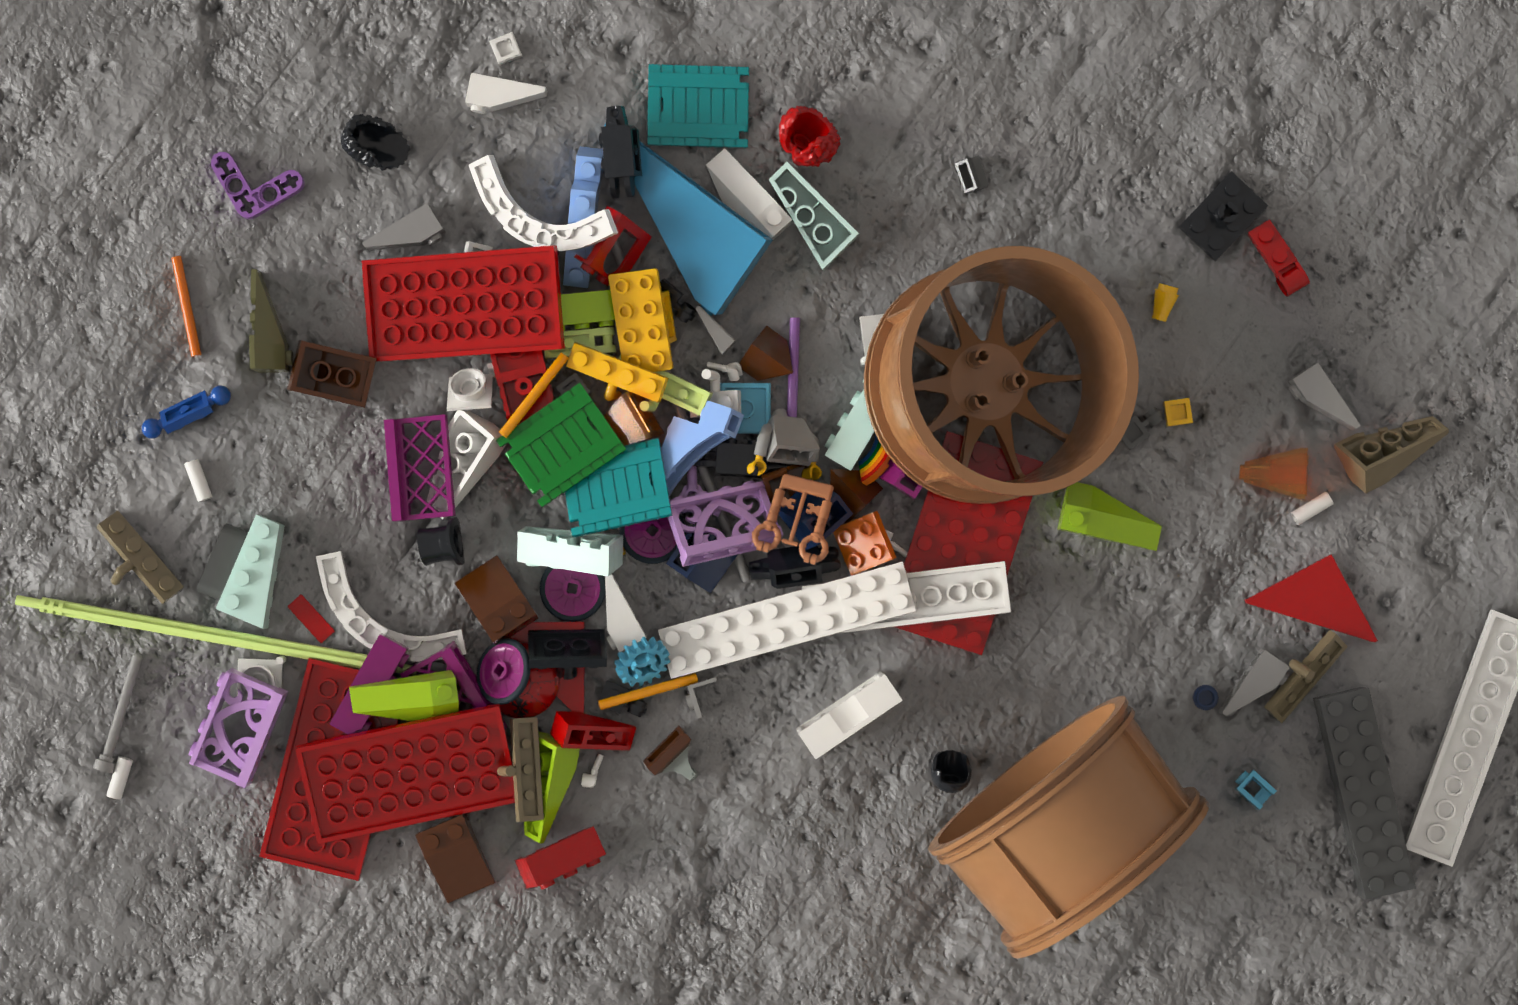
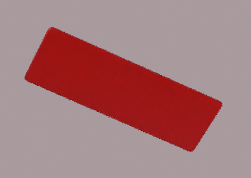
M302 594L288 605L291 612L320 643H323L335 632Z

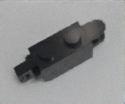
M624 106L607 107L606 126L601 127V133L599 134V144L603 148L604 157L601 160V169L605 174V178H609L610 194L613 199L620 196L619 178H624L627 197H634V177L642 176L639 130L634 125H628Z
M727 439L708 451L716 452L715 461L700 459L695 463V466L715 468V476L761 478L767 470L784 468L786 463L767 462L766 457H763L767 467L766 471L757 476L759 470L755 465L754 472L749 474L747 466L755 461L756 455H754L757 440H748L747 444H737L736 439Z
M816 545L808 550L805 549V551L811 553V556L812 554L820 555L822 547L818 548ZM799 546L770 550L767 553V558L749 562L751 580L771 579V585L776 589L822 583V574L835 572L841 568V562L837 558L839 557L838 548L830 546L827 556L822 561L817 562L816 565L804 562L799 553Z

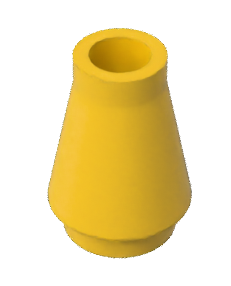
M1159 283L1158 288L1154 292L1153 319L1167 322V318L1179 297L1177 294L1179 288Z

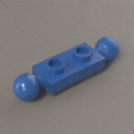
M222 385L214 387L209 396L204 390L160 411L161 419L150 418L145 420L141 428L142 433L147 438L154 439L161 434L162 429H165L167 434L179 430L185 425L213 413L212 405H226L231 399V392Z

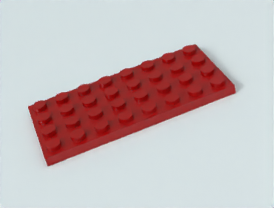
M555 245L361 261L369 357L377 358L376 362L565 349L558 251Z
M946 431L942 447L959 461L964 436ZM977 441L967 468L1003 482L1014 480L1002 448ZM1015 453L1024 475L1040 468L1044 463ZM927 490L904 562L906 573L1005 561L1006 573L1008 575L1033 496H1022L997 503L975 504L948 499ZM995 615L897 626L896 628L982 655Z
M313 658L308 659L259 857L356 881L360 880L371 833L322 844L317 843L295 750L296 745L348 735L331 726L330 722L358 674L359 669ZM371 716L368 720L372 722L370 730L399 724V719Z
M499 704L300 744L295 747L318 844L515 803L513 776L502 777L497 773V769L500 766L512 765Z

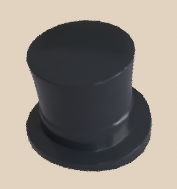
M457 517L450 518L445 526L418 529V551L425 566L441 561L453 560L457 565L465 563L461 527Z

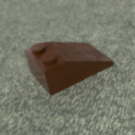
M299 340L287 390L365 408L377 358Z
M497 555L455 582L460 593L494 644H497L504 638H510L539 619Z
M466 813L455 816L415 835L424 858L448 903L495 883Z

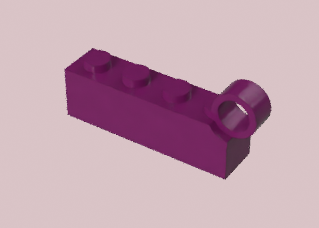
M383 633L379 634L351 686L397 679L394 674L398 667L403 669L410 656L406 654L409 648ZM348 690L330 725L346 734L368 731L372 725V722L368 721L371 715L353 713L350 691Z

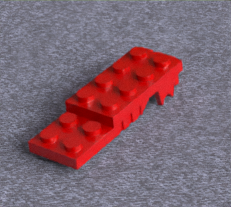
M542 350L490 354L507 421L547 371ZM551 382L519 424L555 400Z

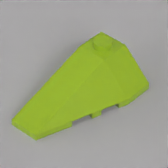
M1076 482L1066 487L1057 530L1157 551L1162 526L1097 487Z
M452 670L349 687L352 711L357 714L416 721L459 712L456 678Z
M538 731L544 820L524 822V835L542 844L546 840L576 771L580 749L562 748L551 734Z

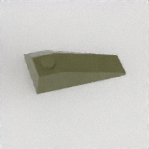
M251 269L250 297L252 305H255V310H252L250 313V323L252 324V329L255 330V334L249 335L250 369L258 373L290 372V366L293 365V351L289 350L261 272L257 269Z

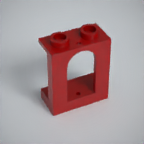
M606 206L605 209L610 210L618 233L596 243L587 259L577 254L574 258L582 263L581 269L591 275L596 273L595 279L608 287V276L616 273L630 272L652 236L624 214ZM622 231H624L630 237L636 239L617 270L607 274L603 267L605 258Z

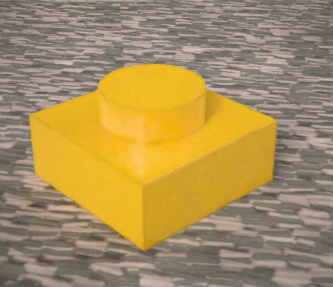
M1190 398L1163 402L1166 427L1193 423Z

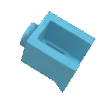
M1251 770L1250 773L1244 771L1235 781L1238 784L1235 790L1257 810H1260L1264 802L1277 791L1254 770ZM1251 780L1261 787L1254 797L1244 789Z

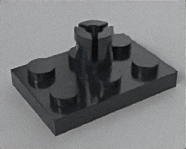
M1231 171L1184 220L1179 228L1210 258L1217 261L1268 205Z
M605 629L528 630L529 668H557V676L559 678L564 676L565 680H569L577 676V668L607 667Z

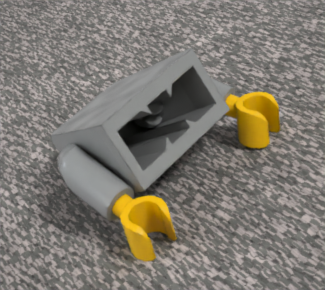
M777 409L772 413L768 423L764 424L760 430L754 450L756 458L755 461L748 464L747 472L749 474L753 473L756 465L759 470L757 476L763 474L767 469L766 463L763 461V457H766L767 462L809 466L803 469L802 478L817 480L822 475L820 467L816 466V462H819V439L810 431L804 419L789 417L785 409Z

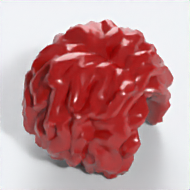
M805 106L791 107L786 115L781 117L779 142L786 153L792 154L793 163L797 166L819 167L823 162L829 163L837 153L838 147L841 144V138L837 134L838 130L835 129L833 123H830L827 117H823V114L817 111V109Z

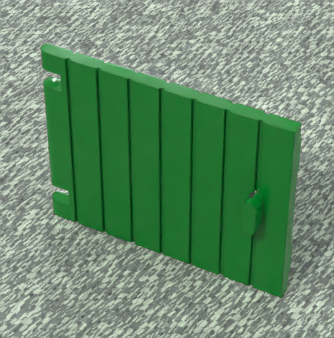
M578 383L517 425L508 438L501 436L496 440L500 447L507 443L511 445L512 448L505 455L531 493L535 494L542 490L544 496L537 500L541 507L546 506L626 451V448L581 383Z

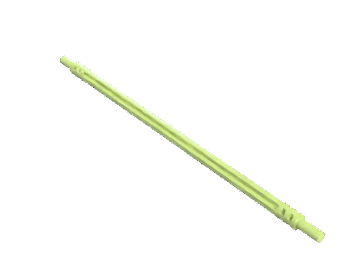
M17 595L15 599V605L36 608L44 613L296 658H313L358 669L361 668L368 656L366 654L47 597L38 599ZM405 664L403 669L398 667L395 673H401L413 665ZM417 671L413 672V673L410 674V675L416 676V675H417Z

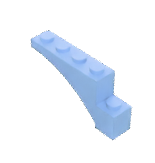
M579 147L576 155L575 178L570 193L568 224L576 223L597 213L603 174L601 169V160L604 158L603 149ZM593 245L578 250L566 251L563 285L582 288L589 287L590 274L580 268L582 263L574 258V256L577 254L587 259L593 249Z
M707 400L705 407L701 411L698 424L676 416L673 417L661 447L669 496L685 473L701 457L723 441L731 437L736 438L744 414Z

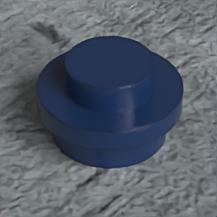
M1201 685L1195 689L1193 702L1197 708L1211 710L1218 703V693L1212 686Z

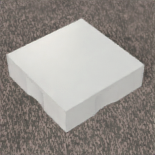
M878 672L796 729L811 754L817 759L902 701V698L887 676L882 672Z

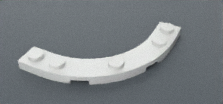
M487 155L469 164L478 192L490 214L495 215L504 226V230L525 244L533 247L555 245L557 246V251L578 250L599 243L618 233L609 209H604L581 221L567 225H554L538 220L524 211L512 198L501 177L494 155Z
M342 551L316 556L323 591L330 608L343 624V627L363 645L371 649L379 634L383 633L409 648L406 654L410 655L407 661L420 662L445 648L446 645L453 641L456 642L463 655L467 654L462 629L431 636H412L398 633L381 625L362 608L354 596L349 584Z

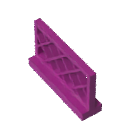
M447 415L384 420L392 521L401 522L456 516ZM441 420V432L435 438L426 429L432 421ZM425 422L423 426H421L419 423ZM413 423L420 429L412 440L405 436L404 424ZM423 433L433 441L425 452L415 444ZM436 444L443 449V457L438 463L428 455ZM411 447L421 454V457L414 465L408 462L406 453ZM425 458L435 466L427 477L417 469ZM438 469L445 475V483L441 488H438L430 481ZM414 472L424 480L416 491L409 486L408 481ZM427 483L437 491L429 502L419 495ZM440 495L447 500L448 511L439 512L432 506ZM417 497L426 506L420 514L411 515L410 504ZM430 509V510H432L434 513H426V512Z
M455 641L400 673L401 677L405 678L410 677L409 675L415 671L425 674L437 672L431 670L433 661L442 657L447 665L446 670H452L456 682L460 686L458 695L459 705L460 701L471 703L473 708L493 705L481 694L477 677ZM503 720L504 727H505V730H506L507 724H506L505 721Z

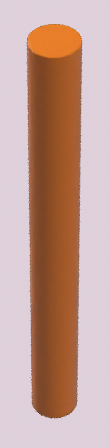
M175 256L171 260L191 357H196L202 354L182 257Z

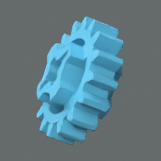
M642 637L641 642L638 643L634 639L632 640V646H623L625 652H618L619 659L614 661L616 665L615 670L624 684L628 682L632 687L636 682L642 687L645 681L651 684L652 678H661L659 673L667 671L665 664L670 663L668 658L670 654L666 646H664L661 640L656 641L654 637L649 641Z

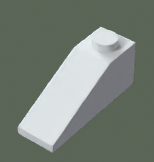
M471 73L465 103L467 107L471 108L470 111L485 114L486 111L493 112L547 97L548 91L543 86Z
M611 574L605 576L607 631L610 634L606 639L613 650L618 649L619 652L625 650L623 646L628 645L630 647L633 645L632 640L635 639L638 643L642 637L647 638L616 579Z

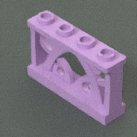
M747 481L737 487L724 486L718 491L709 493L701 491L691 497L684 498L683 496H678L670 500L673 516L667 518L680 553L682 566L685 567L756 550L757 547H755L752 541V532L761 524L757 520L758 517L763 514L766 521L771 506L763 481ZM755 498L759 503V509L753 514L749 513L753 502L750 505H746L743 500ZM717 509L726 511L741 519L734 525L731 537H725L721 531L713 527H705L708 519ZM692 512L694 516L692 518L686 517L685 519L691 524H696V527L684 525L679 519V514ZM776 522L777 527H778V528L780 529V531H781V539H782V537H783L784 534H783V532H782L781 526H779L778 523ZM747 524L743 529L747 530L748 533L741 534L739 528ZM763 529L759 532L758 540L764 541V544L765 542L772 543L775 533ZM684 532L694 533L693 545L688 546ZM709 534L714 535L716 540L708 541Z
M230 668L226 673L222 672L217 681V686L220 688L217 695H213L209 701L207 709L210 712L207 719L204 718L199 726L198 732L201 735L198 742L195 741L190 748L189 756H191L189 764L200 767L235 782L240 787L246 788L252 783L289 691L272 686L239 672L237 669ZM234 683H241L246 687L248 692L247 700H243V693L239 689L237 690V697L230 695V688ZM253 688L270 695V700L253 699ZM224 701H226L229 706L221 710ZM252 709H255L254 715L256 713L261 715L260 722L253 721L251 716ZM246 710L245 718L247 724L256 732L255 737H242L231 745L225 732L223 720L233 713ZM213 728H214V732H215L216 737H210V736H211V733H212V731H213ZM241 743H245L249 747L247 753L242 752L241 748L238 752L235 749ZM208 745L215 746V752L212 755L219 754L222 750L225 755L219 761H210L206 757L205 749ZM229 759L241 772H235L221 765Z

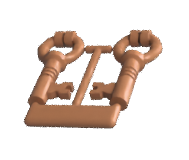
M784 474L779 489L775 490L766 521L759 524L752 532V541L755 547H757L756 550H763V552L769 553L782 540L784 544L796 547L799 545V553L805 563L810 562V564L816 565L817 562L822 561L829 553L828 543L823 534L832 507L830 500L834 490L833 485ZM784 489L802 493L789 540L781 539V531L776 524L780 508L788 507V509L794 510L792 503L796 504L795 499L790 498L788 500L784 497ZM807 494L824 498L825 500L822 501L821 506H814V504L808 503L810 509H806L807 514L812 515L814 513L818 516L813 533L806 536L800 544L793 541ZM763 529L773 531L775 533L774 541L772 543L765 542L764 544V541L758 540L759 532ZM810 541L821 543L820 555L812 554L811 556V553L805 551L806 544Z

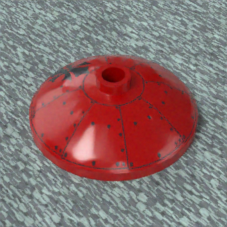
M520 642L529 655L528 643ZM531 668L529 681L522 694L514 701L500 705L501 712L513 718H529L547 710L554 702L559 690L560 679L557 676V668Z

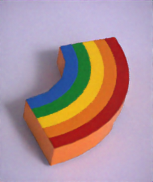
M876 434L871 450L858 462L861 482L866 486L874 482L889 467L887 463L891 459L885 452Z

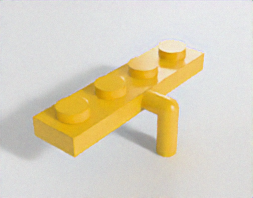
M578 342L573 344L566 365L568 368L607 382L608 385L604 394L606 401L619 400L622 397V393L617 390V387L652 401L661 402L669 379Z

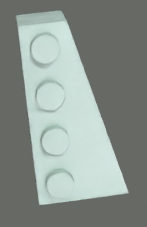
M788 162L769 179L783 206L822 271H824L859 236V233Z
M857 390L850 402L853 405L849 414L844 412L837 424L841 427L836 436L831 434L824 446L828 449L825 456L850 471L875 432L868 415L864 390L862 393Z
M255 515L217 604V610L262 629L268 628L285 525L262 515Z
M525 526L518 531L517 562H523L527 566L532 567L542 565L554 569H566L609 576L623 565V535L592 533L572 537L571 530Z

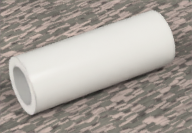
M199 459L185 463L184 465L197 501L202 502L211 499L212 494Z
M1324 492L1292 511L1291 516L1296 524L1300 525L1334 503L1330 495Z
M118 756L106 796L118 800L122 799L133 763L132 759Z

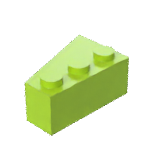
M610 290L561 295L564 331L567 325H574L575 329L590 328L589 323L599 322V327L614 325L615 316Z

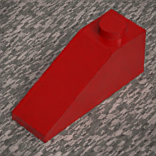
M556 711L550 734L562 748L630 751L636 727L581 712Z

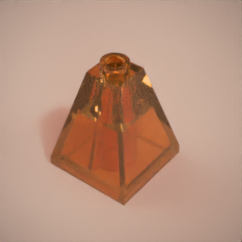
M632 392L622 394L604 415V418L623 445L664 434L653 412L640 409L639 405L642 401H646L645 398Z
M1300 448L1245 461V465H1240L1239 480H1244V483L1306 502L1309 450L1308 448Z

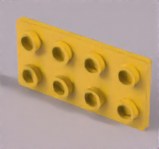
M653 268L609 275L608 279L621 359L652 372L673 369L670 343L677 341L669 290L661 291L658 269Z

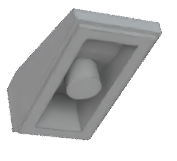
M697 306L695 308L720 354L723 356L735 344V339L702 307Z

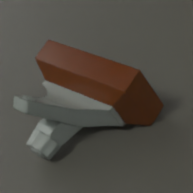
M680 726L643 760L646 767L654 775L673 771L683 775L691 782L698 776V772L691 768L688 761L691 738Z

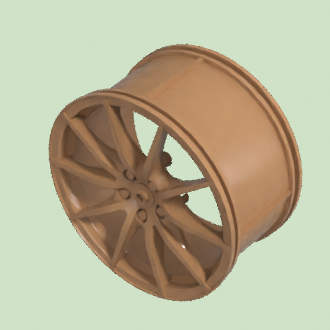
M1005 246L977 252L958 261L949 268L931 274L910 286L889 306L880 319L868 347L864 370V395L868 415L879 442L896 466L917 484L937 495L960 502L975 504L997 503L1022 496L1051 493L1066 488L1091 474L1110 456L1121 441L1135 408L1139 383L1138 356L1132 331L1123 311L1108 289L1094 275L1074 261L1051 251L1026 246ZM976 281L1000 283L984 341L977 337L958 311L950 293L951 286ZM1009 286L1016 287L1034 296L1055 314L1027 339L1015 346H1009L1005 342L1002 326L1005 297ZM939 293L943 299L953 329L960 341V346L956 350L934 345L917 336L925 313ZM1061 321L1075 346L1081 374L1052 375L1025 370L1023 362L1033 347L1053 325ZM914 345L945 366L947 373L943 376L913 383L912 355ZM1082 381L1080 407L1070 434H1066L1056 428L1036 411L1027 397L1030 388L1048 383ZM915 391L940 393L945 395L947 399L945 407L928 425H926L920 412ZM1013 413L1027 419L1064 443L1049 461L1027 475H1024L1021 471L1015 454L1011 415ZM965 416L967 423L960 458L957 461L941 446L932 433L955 419ZM987 426L994 427L1014 480L1007 482L995 480L967 468L974 445Z
M1125 696L1112 698L1089 710L1027 753L968 802L939 831L929 845L928 850L932 856H937L940 864H948L1004 928L1001 934V941L1007 946V950L1013 958L1027 957L1050 947L1077 931L1118 902L1181 847L1201 824L1209 810V802L1205 797L1200 796L1196 788H1183L1135 721V711L1131 706H1128L1129 702Z

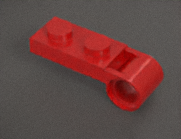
M1270 219L1248 232V237L1275 275L1277 285L1286 297L1310 284L1306 272Z

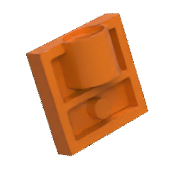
M878 511L843 524L833 532L851 576L897 558Z

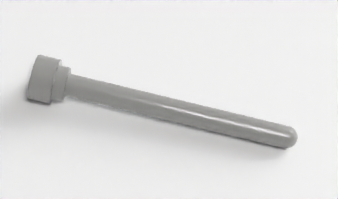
M135 653L132 656L103 754L96 758L93 766L96 770L107 773L114 772L116 763H114L115 758L113 754L143 657L140 653Z

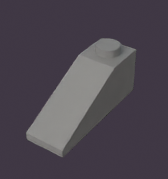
M426 203L362 242L367 250L423 246L427 243L433 245L443 238L442 234L445 233V230L431 207Z
M1319 363L1311 365L1288 381L1290 384L1289 391L1296 400L1300 399L1302 403L1350 430L1361 426Z
M1260 649L1218 713L1227 716L1274 690L1278 685L1282 686L1289 677L1287 671L1290 666L1268 651Z

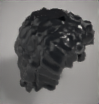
M354 115L346 123L340 138L342 148L356 162L363 163L368 168L373 166L380 168L382 171L387 168L391 170L393 167L399 168V165H404L410 150L407 140L402 137L403 133L396 132L393 124L385 122L377 116L373 118L371 115Z

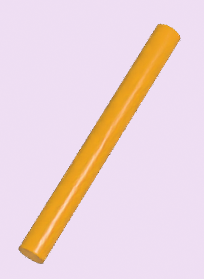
M560 353L499 431L503 437L508 438L569 358L565 354Z
M696 673L601 699L598 700L599 708L604 710L698 683Z

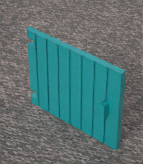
M649 64L647 145L748 148V139H739V132H748L749 83L740 82V76H749V67Z
M659 438L625 445L626 451L565 492L569 521H579V527L571 528L572 537L673 516Z

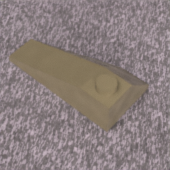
M1431 416L1404 422L1402 427L1388 430L1387 427L1378 428V432L1373 434L1356 433L1335 443L1334 448L1349 479L1364 493H1368L1389 482L1449 433V429L1435 417Z

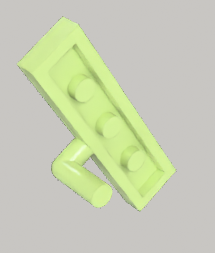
M667 371L655 372L669 378L662 396L663 399L700 416L707 400L710 401L713 395L712 392ZM652 400L642 401L639 407L642 411L654 412L660 402Z

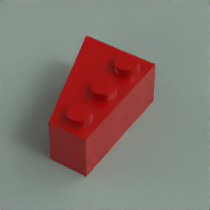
M594 826L514 861L526 888L540 886L542 890L554 885V879L561 875L566 879L577 874L578 867L586 865L589 868L600 863V857L606 855Z

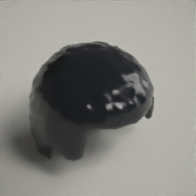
M954 750L938 752L933 759L931 768L934 785L946 793H958L968 786L972 774L968 756Z

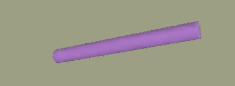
M790 318L789 352L793 373L788 374L787 415L789 417H797L800 318Z

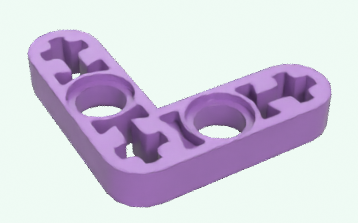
M218 152L211 159V167L236 211L245 219H254L298 194L304 188L305 181L302 175L295 170H288L252 190L235 159L230 154ZM221 158L225 161L229 160L227 167L233 174L227 175L224 169L217 167L220 165L219 160ZM290 176L294 179L298 178L299 180L296 181L297 186L295 188L291 186L283 188L287 192L284 195L282 190L276 185L278 182L282 186L288 184ZM234 179H240L243 183L242 189L236 193L231 192L229 188L230 182ZM268 188H274L277 191V197L274 201L268 202L264 199V192ZM245 195L246 200L250 204H255L252 207L253 212H243L245 204L241 199H238L237 202L235 199Z

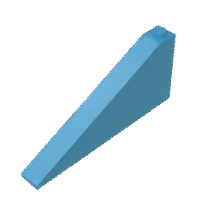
M639 141L642 176L634 177L635 186L694 299L701 304L700 307L709 315L723 314L773 239Z

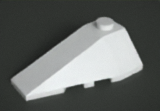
M725 148L706 164L721 201L774 240L792 224L791 217Z
M457 410L448 425L455 508L496 461L506 446L500 447L496 442L502 436L499 433L500 428L468 410ZM443 451L439 453V460L443 457ZM438 469L437 474L433 476L432 482L438 488H441L445 483V475ZM431 486L427 497V502H429L437 493V491L434 490ZM440 495L432 506L439 512L448 511L447 500Z

